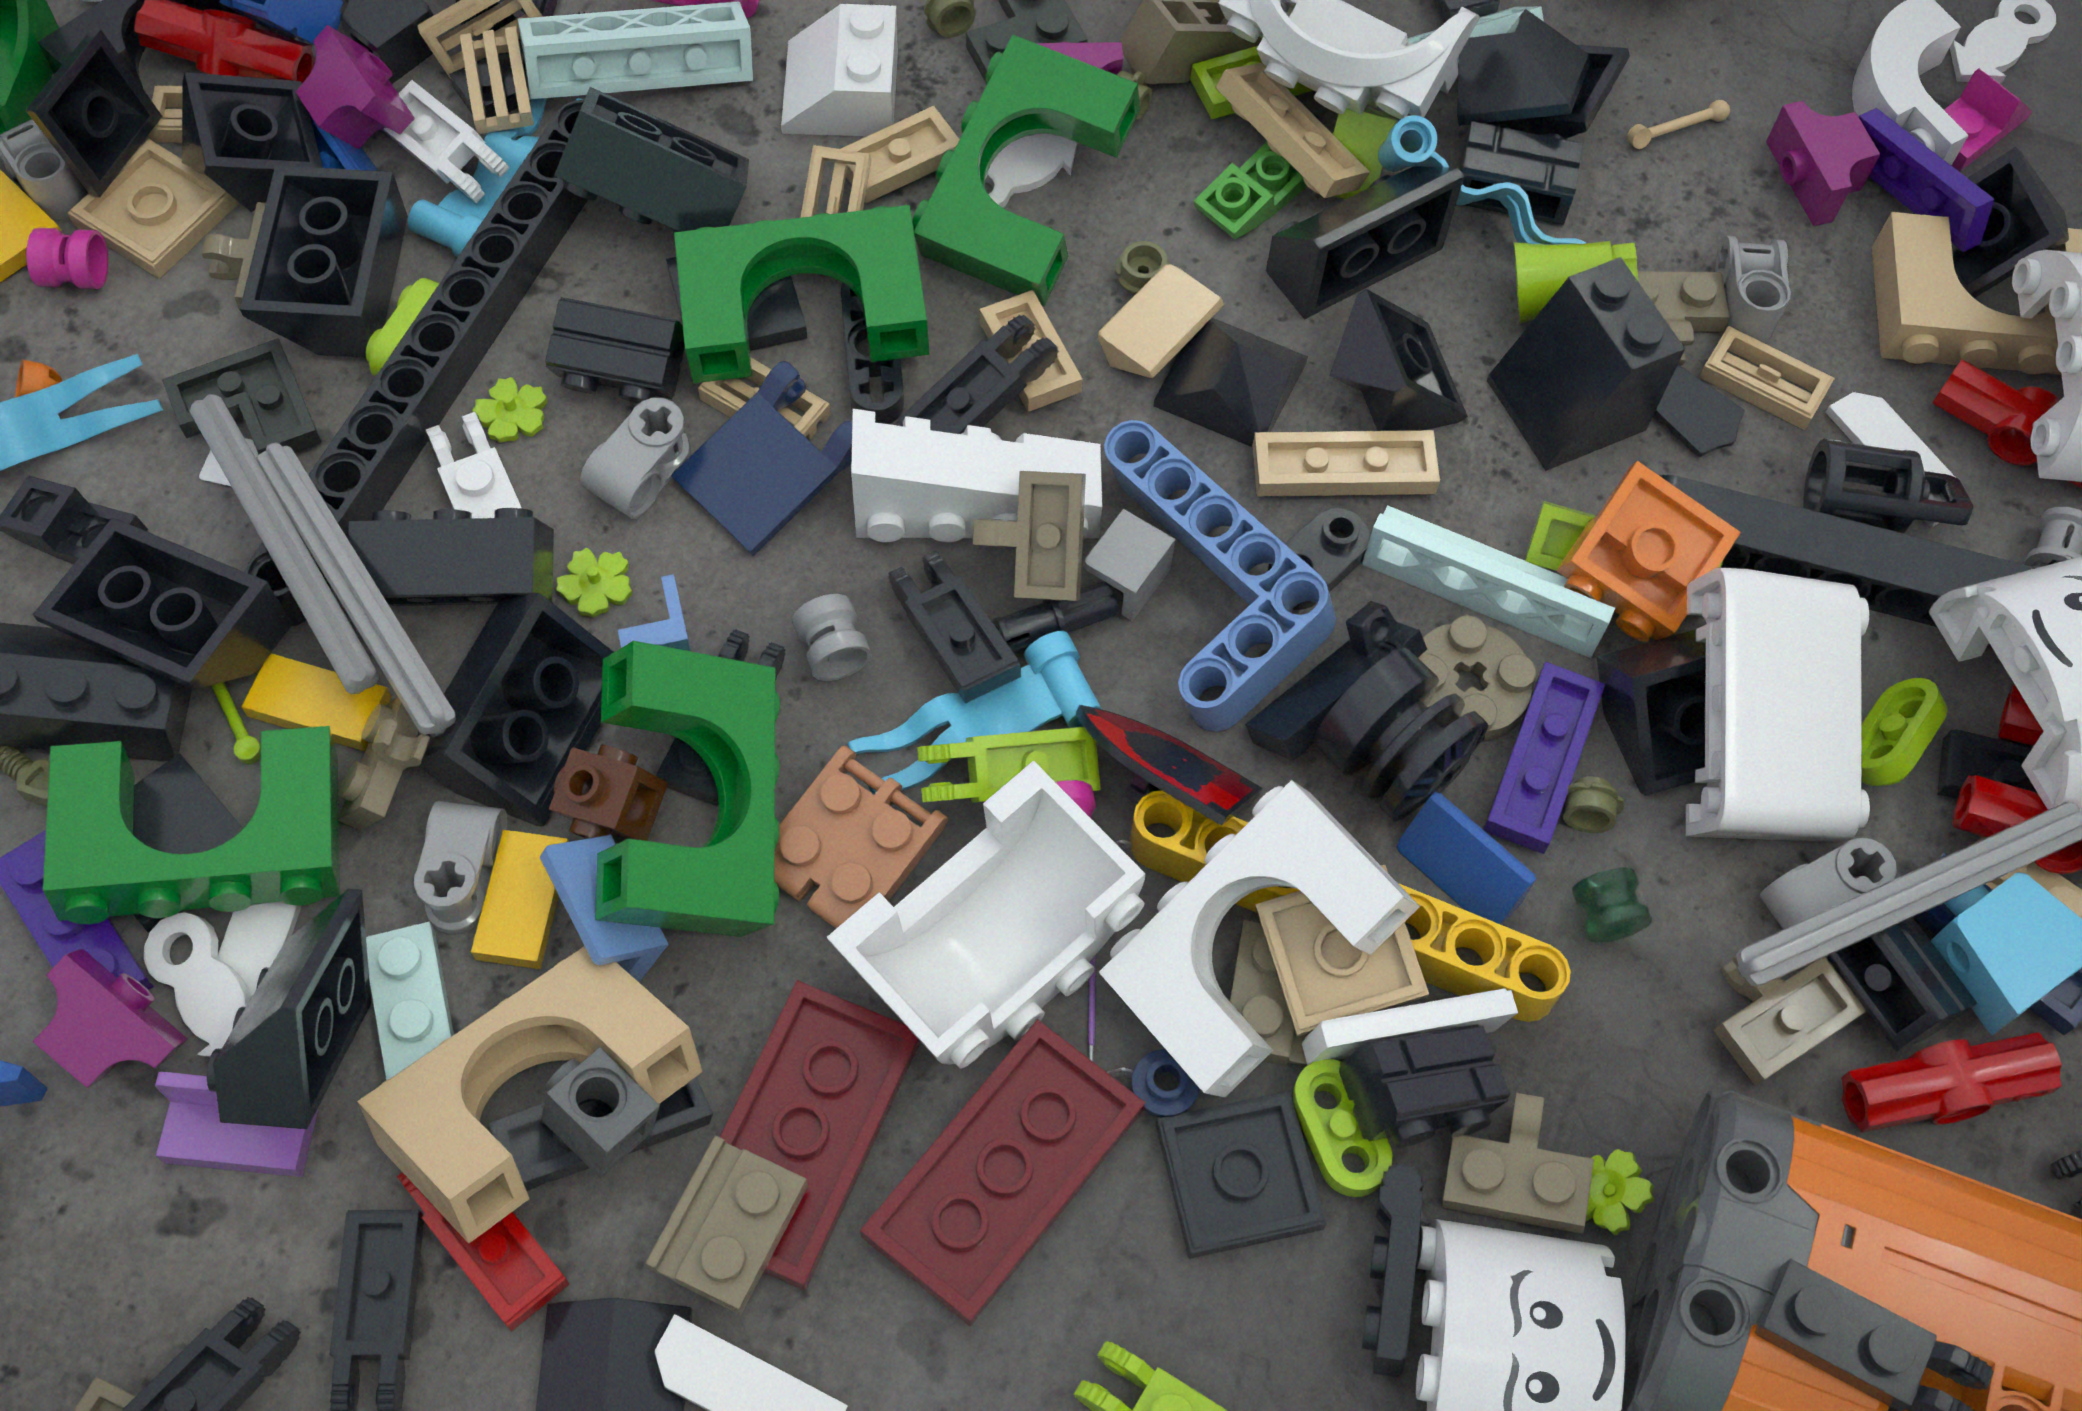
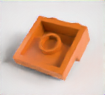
M1636 461L1628 468L1598 515L1588 522L1556 571L1568 579L1564 588L1614 607V611L1619 614L1616 624L1624 633L1642 642H1648L1651 637L1658 640L1676 633L1687 616V584L1714 568H1718L1741 532L1642 463Z

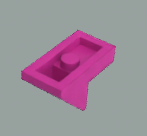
M1980 68L1974 71L1960 98L1944 109L1969 135L1951 166L1961 172L2028 119L2032 113V110L2019 98Z

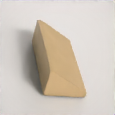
M1166 264L1100 329L1098 339L1110 367L1154 378L1221 309L1224 303L1221 297L1186 272L1172 264Z

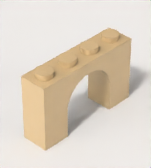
M1891 212L1872 246L1881 358L1905 360L1914 364L1930 362L1958 365L1960 360L1963 359L1979 369L1994 368L2022 371L2026 374L2048 373L2062 375L2056 366L2058 340L2055 317L2050 313L2049 303L2045 306L2044 313L2037 314L2032 319L2004 314L1986 307L1965 290L1956 275L1953 264L1949 217ZM2068 228L2069 241L2060 245L2054 251L2082 253V229Z
M584 946L568 958L557 963L553 968L527 986L500 1002L496 1007L467 1027L444 1040L439 1046L407 1068L384 1081L379 1087L357 1102L377 1145L457 1232L470 1243L530 1199L512 1154L480 1123V1117L486 1103L493 1093L509 1078L529 1067L545 1062L571 1060L573 1058L583 1062L600 1047L660 1104L703 1071L689 1026L617 962L604 965L593 963Z

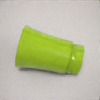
M1610 241L1550 245L1514 242L1520 324L1534 320L1568 277L1621 257L1638 281L1635 243L1611 246Z

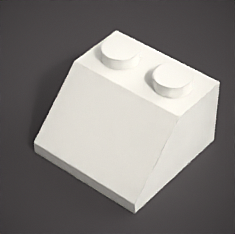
M840 4L788 41L781 121L782 134L867 137L894 124L898 57L896 6Z

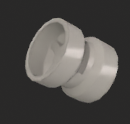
M828 594L814 598L803 604L792 617L793 626L798 639L809 647L806 658L812 675L817 680L832 681L848 677L860 671L870 661L872 657L871 649L865 635L855 629L854 625L857 622V614L851 599L846 595Z

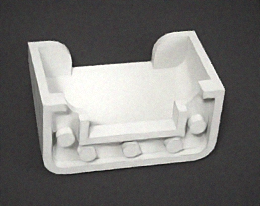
M1714 568L1687 584V615L1703 616L1707 623L1696 629V642H1706L1705 767L1695 770V783H1707V787H1704L1702 790L1700 804H1686V836L1816 842L1850 841L1855 837L1858 828L1866 826L1870 812L1868 794L1864 789H1861V636L1865 634L1869 622L1867 600L1859 597L1858 590L1854 585L1749 569Z

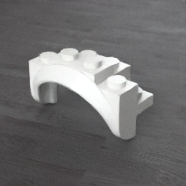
M1220 0L1218 2L1225 19L1229 20L1226 27L1230 31L1253 43L1257 41L1259 36L1262 37L1257 51L1262 63L1267 66L1264 73L1274 81L1292 89L1298 82L1316 91L1314 99L1324 107L1339 114H1344L1346 108H1349L1362 115L1368 104L1374 108L1378 106L1386 113L1399 119L1407 117L1408 113L1425 117L1439 90L1448 94L1458 76L1457 58L1480 19L1478 14L1461 7L1458 14L1446 21L1435 32L1422 41L1413 44L1408 41L1407 33L1342 0Z

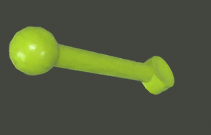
M225 682L211 685L237 740L234 745V754L244 764L256 763L261 758V744L256 738L249 736Z

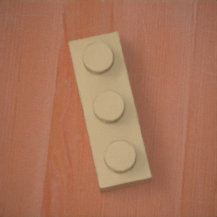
M1262 63L1226 69L1216 89L1231 103L1233 111L1241 118L1249 121L1267 140L1270 149L1284 157L1303 176L1305 184L1312 191L1320 194L1323 198H1328L1361 188L1370 171L1284 85L1264 73L1266 67Z
M1434 430L1260 432L1254 435L1252 448L1257 497L1436 494L1440 484Z

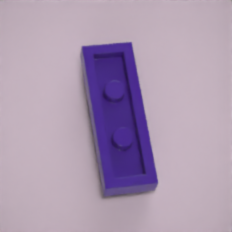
M1878 108L1859 115V119L1880 153L1869 177L1913 213L1949 217L1951 243L1962 252L1981 244L1994 198Z
M1548 662L1544 663L1483 828L1485 832L1542 854L1545 853L1550 845L1568 793L1567 787L1572 782L1605 683Z
M46 830L0 857V885L52 968L66 954L83 948L117 978L121 973H125L136 979L148 990L154 987L109 917L95 924H78L69 920L58 921L43 892Z

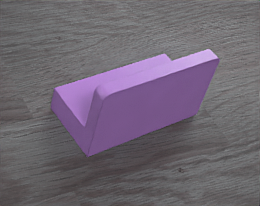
M158 1072L155 1087L170 1101L156 1157L163 1163L303 1177L318 1109L308 1129L220 1123L216 1092L209 1091L207 1076Z

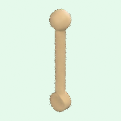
M1716 100L1710 104L1708 109L1647 128L1642 124H1636L1629 130L1627 141L1633 147L1642 149L1649 144L1651 138L1710 119L1721 122L1728 117L1730 106L1724 100Z

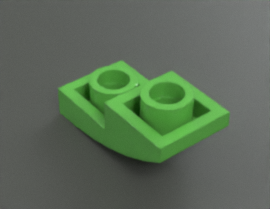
M1266 142L1240 168L1231 163L1193 202L1195 208L1231 237L1237 239L1276 214L1307 185L1303 180V176L1284 157L1273 152Z

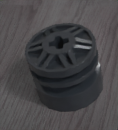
M1407 647L1393 651L1366 671L1327 713L1317 729L1313 744L1345 775L1355 773L1371 762H1374L1365 777L1361 790L1371 800L1384 795L1380 808L1394 822L1404 819L1420 808L1434 792L1441 793L1465 768L1470 760V756L1483 740L1489 727L1488 723L1476 711L1461 716L1465 703L1456 693L1447 695L1430 707H1427L1436 691L1439 679Z

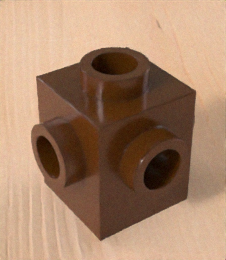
M601 744L598 753L594 754L572 747L565 766L556 777L554 796L549 810L572 820L569 832L586 839L613 834L626 839L647 841L668 782L636 766L638 757L621 749Z

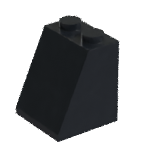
M1619 257L1568 277L1490 372L1487 382L1545 471L1646 431L1685 348L1623 259Z

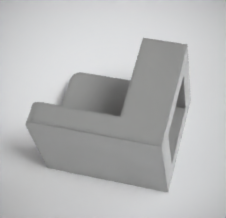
M1123 509L1085 558V570L1124 593L1121 615L1133 621L1170 572L1176 539Z

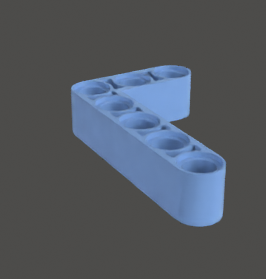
M1138 420L1121 422L1112 428L1106 436L1104 444L1105 455L1118 484L1123 491L1249 604L1238 617L1186 664L1180 673L1178 681L1180 694L1196 724L1209 731L1227 730L1237 724L1330 636L1335 627L1336 616L1327 584L1313 568L1152 426ZM1147 454L1138 462L1127 463L1135 455ZM1188 490L1185 495L1178 499H1167L1174 491ZM1230 526L1229 530L1221 536L1207 537L1208 533L1216 527ZM1258 564H1273L1272 568L1265 574L1257 576L1248 574ZM1311 601L1317 603L1316 607L1307 614L1297 615L1290 613L1294 606L1301 602ZM1265 643L1272 645L1270 650L1261 657H1245L1248 649L1256 644ZM1209 687H1226L1223 694L1216 700L1208 702L1199 700L1203 691Z

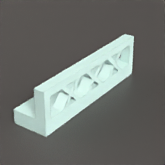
M739 1L518 19L530 100L587 95L589 87L603 93L753 81L750 26Z
M1388 505L1384 514L1380 513L1374 524L1362 565L1589 658L1592 657L1615 610L1614 607L1564 588L1568 580L1564 576Z

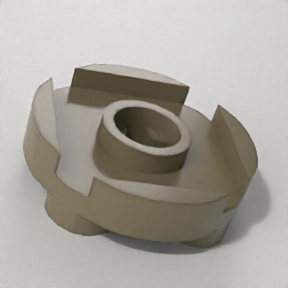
M1468 615L1456 618L1452 624L1439 626L1423 637L1428 650L1418 658L1439 679L1436 691L1427 707H1430L1447 695L1456 693L1465 703L1461 716L1476 711L1488 723L1489 727L1483 742L1496 740L1504 736L1519 723L1531 700L1536 669L1534 663L1530 658L1526 657L1524 651L1511 637L1492 626L1485 625L1477 617ZM1465 671L1476 674L1480 677V683L1485 689L1480 691L1473 686L1466 691L1459 689L1457 686L1460 678L1458 672Z

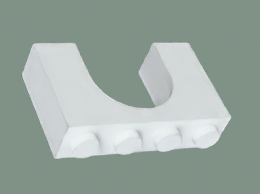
M1292 780L1284 788L1278 786L1267 792L1257 802L1252 811L1255 817L1237 835L1230 834L1219 840L1205 857L1204 861L1207 865L1189 883L1181 882L1172 887L1157 905L1159 912L1141 930L1134 929L1124 935L1111 949L1110 957L1112 959L1099 971L1108 984L1203 1093L1225 1098L1273 1051L1223 994L1213 970L1212 948L1217 928L1225 914L1236 902L1262 888L1283 886L1299 889L1354 947L1370 955L1420 907L1310 792Z

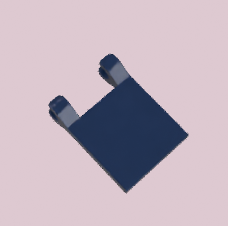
M786 361L775 365L765 378L758 392L671 475L752 556L772 539L839 472L850 467L852 464L853 422H843L833 432L823 450L820 451L778 412V410L798 400L806 391V384L800 378L799 372Z

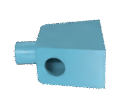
M2021 872L2015 873L1991 892L1982 885L1945 902L1944 904L1956 918L1931 940L1978 1003L1972 1009L1992 1036L2082 968V918L2029 875Z

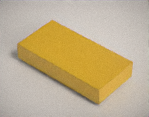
M271 653L263 663L241 707L247 717L287 729L330 726L334 743L366 751L369 742L362 739L365 724L374 708L378 704L385 706L390 702L392 696L387 687L378 684L374 687L366 688L360 694H350L345 690L336 672Z
M503 830L471 949V954L475 960L541 970L559 895L540 859V855L548 845L569 842L567 838Z

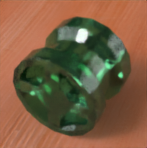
M1621 867L1601 871L1582 879L1572 887V894L1576 904L1585 908L1588 917L1584 924V929L1589 941L1603 943L1619 940L1642 931L1652 923L1648 906L1640 903L1636 891L1639 887V880L1636 871L1632 868Z

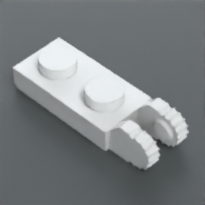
M411 80L399 93V96L415 119L401 134L389 128L382 130L446 184L451 181L467 197L478 203L485 193L482 191L481 185L468 173H463L461 169L474 155L491 173H496L499 177H502L507 172L509 166L485 144L486 142L472 127Z
M475 412L462 416L464 422L462 427L468 442L473 444L476 454L454 462L446 433L441 431L439 425L426 429L440 467L437 468L453 509L469 511L472 513V518H494V511L496 509L522 508L496 448H490Z

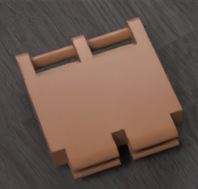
M846 745L842 746L834 754L780 823L779 839L775 848L774 881L778 887L800 902L810 889L816 885L818 889L808 901L807 906L836 929L879 892L889 902L944 830L949 820L946 815L938 810L931 814L901 793L902 785L890 777L884 781L855 760L856 752ZM849 771L877 792L872 794L859 785L853 777L845 773ZM893 803L916 818L923 823L922 827L913 823L904 813L895 810L891 805Z

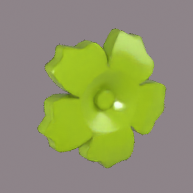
M512 377L507 379L498 378L496 386L489 390L491 399L475 400L473 412L476 413L481 425L489 428V438L499 443L516 441L519 438V431L525 436L533 437L543 429L544 414L542 409L547 404V397L543 393L541 386L532 387L526 384L518 391L517 384Z
M585 548L582 551H574L573 559L567 565L570 575L560 576L556 579L558 595L565 598L570 605L578 604L579 614L591 618L607 613L610 609L608 602L614 605H624L633 594L630 588V579L628 576H625L629 563L627 559L623 558L621 552L614 554L603 552L599 556L597 563L594 554L589 548Z
M1616 1149L1609 1155L1607 1161L1600 1155L1592 1157L1594 1161L1586 1221L1593 1218L1594 1223L1599 1228L1608 1229L1614 1235L1630 1229V1217L1626 1207L1634 1213H1641L1645 1205L1655 1200L1653 1184L1639 1177L1642 1169L1636 1163L1635 1155L1632 1152Z

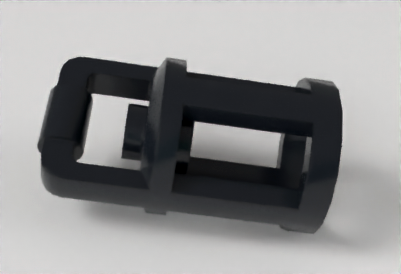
M1828 438L1820 440L1814 449L1808 466L1803 494V508L1899 533H1905L1915 519L1952 525H1967L1973 510V504L1961 481L1951 475L1924 471L1921 456L1916 451L1846 443ZM1844 481L1881 486L1883 488L1882 492L1843 487ZM1929 493L1940 495L1942 501L1928 500Z

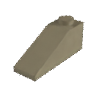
M1143 0L1119 42H1122L1123 56L1131 65L1132 73L1143 72L1145 74L1144 83L1154 85L1157 83H1186L1191 81L1192 64L1259 46L1262 37L1259 36L1257 41L1253 43L1230 31L1226 27L1229 20L1225 19L1218 3L1220 0Z

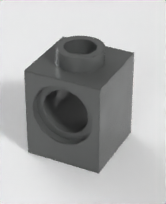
M599 1047L582 1063L573 1058L563 1064L551 1076L545 1085L547 1093L541 1120L601 1179L652 1133L660 1105ZM587 1099H598L608 1104L613 1112L604 1117H592L582 1112L578 1104Z

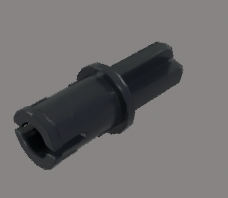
M1100 582L1081 589L1080 600L1043 599V603L1003 617L993 618L992 621L1014 653L1028 648L1034 641L1046 634L1056 631L1069 633L1114 617L1117 613L1118 603L1111 586L1107 582Z

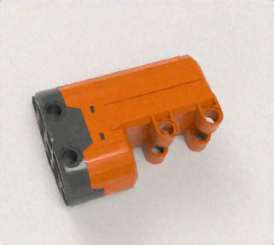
M1710 1090L1706 1093L1693 1118L1692 1125L1673 1166L1657 1215L1653 1236L1649 1241L1637 1277L1635 1296L1632 1303L1633 1310L1625 1336V1373L1621 1411H1888L1889 1406L1754 1333L1781 1266L1789 1259L1808 1267L1937 1335L1936 1341L1956 1345L1970 1352L1972 1356L1979 1357L1980 1360L1987 1362V1365L1991 1366V1370L1994 1371L1986 1390L1983 1388L1979 1390L1965 1387L1925 1367L1919 1385L1942 1390L1962 1401L1965 1405L1970 1406L1974 1411H2082V1219L1732 1090L1723 1093Z

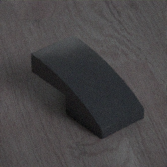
M29 475L0 515L1 532L73 565L112 517L145 531H148V528L134 514L89 503L75 487Z

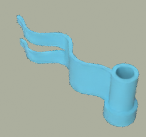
M547 98L531 100L530 105L534 125L487 133L484 138L485 144L507 163L509 169L502 177H499L496 173H491L478 161L477 169L472 177L481 185V189L485 193L478 203L472 201L459 189L450 192L439 205L424 199L419 200L410 210L408 216L409 230L451 248L455 257H458L540 138L530 135L537 130L542 120Z
M1417 115L1407 116L1397 122L1389 131L1387 139L1378 150L1380 164L1391 172H1399L1409 166L1449 167L1446 160L1434 152L1437 146V133L1434 126L1426 118ZM1505 182L1480 190L1465 187L1463 184L1461 186L1456 205L1461 206L1487 198L1499 200L1508 209L1514 236L1519 243H1541L1546 245L1586 243L1577 238H1553L1545 235L1535 225L1528 195L1519 185Z
M135 354L104 364L48 388L0 402V471L80 443L126 423L163 411L159 399L107 408L65 419H60L58 415L102 386L142 366L139 355Z
M1056 631L1040 637L1026 649L1024 658L1028 665L1021 668L1020 678L966 704L958 693L938 696L925 703L904 724L892 731L858 738L847 744L856 754L901 750L915 744L935 728L948 723L950 727L941 733L932 745L966 742L965 738L973 736L1031 732L1063 716L1069 728L1083 727L1076 715L1079 705L1098 709L1102 708L1077 664L1080 655L1067 632ZM917 760L902 771L881 779L886 781L891 777L902 785V790H907L932 778L948 762L928 764L925 761L919 762ZM868 785L871 793L875 794L877 791Z

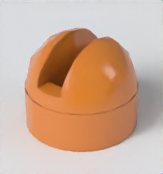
M22 359L17 376L15 398L62 382V377L54 368L46 364Z

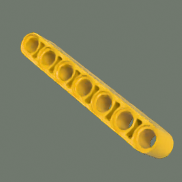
M1162 790L1154 791L1142 797L1136 805L1130 836L1132 846L1130 848L1136 860L1145 867L1178 881L1189 883L1207 865L1204 861L1207 855L1206 851L1211 849L1225 836L1230 834L1237 835L1249 822L1233 816L1221 826ZM1162 823L1171 827L1176 834L1166 838L1156 837L1149 833L1146 827L1151 824ZM1399 884L1420 906L1405 923L1414 926L1420 933L1421 938L1411 940L1426 983L1458 996L1506 988L1507 991H1512L1518 1011L1512 1018L1531 1022L1540 1020L1549 1014L1570 981L1571 971L1568 961L1558 949L1550 944ZM1278 886L1262 888L1244 896L1235 904L1257 913L1255 904L1300 890L1296 888L1286 889ZM1465 947L1474 950L1482 958L1484 965L1473 966L1465 963L1456 954L1455 948ZM1519 974H1534L1545 984L1546 991L1536 992L1527 988L1520 980Z

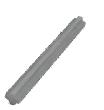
M209 394L203 400L194 401L190 407V413L345 690L350 694H360L366 688L374 687L379 680V674L222 398Z
M278 442L267 445L266 451L257 455L259 465L296 530L421 734H430L433 737L444 734L446 728L455 723L456 715L453 708L292 448L281 446Z
M2065 802L1747 945L1736 954L1739 964L1737 969L1741 977H1745L1751 986L1760 987L2082 840V810L2074 802Z

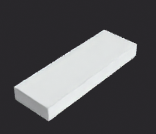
M1504 988L1325 1020L1305 1037L1302 1047L1307 1065L1325 1059L1342 1060L1347 1059L1365 1043L1370 1041L1477 1024L1484 1026L1486 1033L1494 1032L1515 1016L1518 1011L1512 991H1507Z

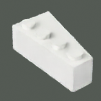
M853 409L851 476L856 538H871L880 542H893L901 538H933L940 542H955L962 538H973L974 519L1017 521L1020 471L1086 474L1083 539L1099 538L1102 514L1100 444L1023 433L1015 442L1003 441L998 435L991 432V428L967 425L962 434L930 430V420L905 416L903 426L875 423V412Z

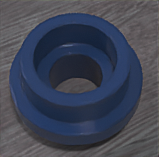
M1159 1049L1146 1054L1140 1059L1133 1071L1131 1081L1132 1092L1146 1102L1144 1111L1153 1116L1162 1118L1185 1113L1194 1105L1198 1097L1200 1088L1166 1049ZM1169 1072L1178 1079L1179 1086L1172 1091H1163L1156 1086L1153 1078L1158 1073Z

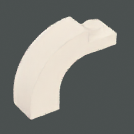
M1906 0L1895 7L1882 20L1858 66L1852 87L1854 111L1859 117L1861 114L1878 108L1930 150L1952 165L1969 135L1931 98L1924 89L1919 75L1942 63L1961 26L1935 0Z

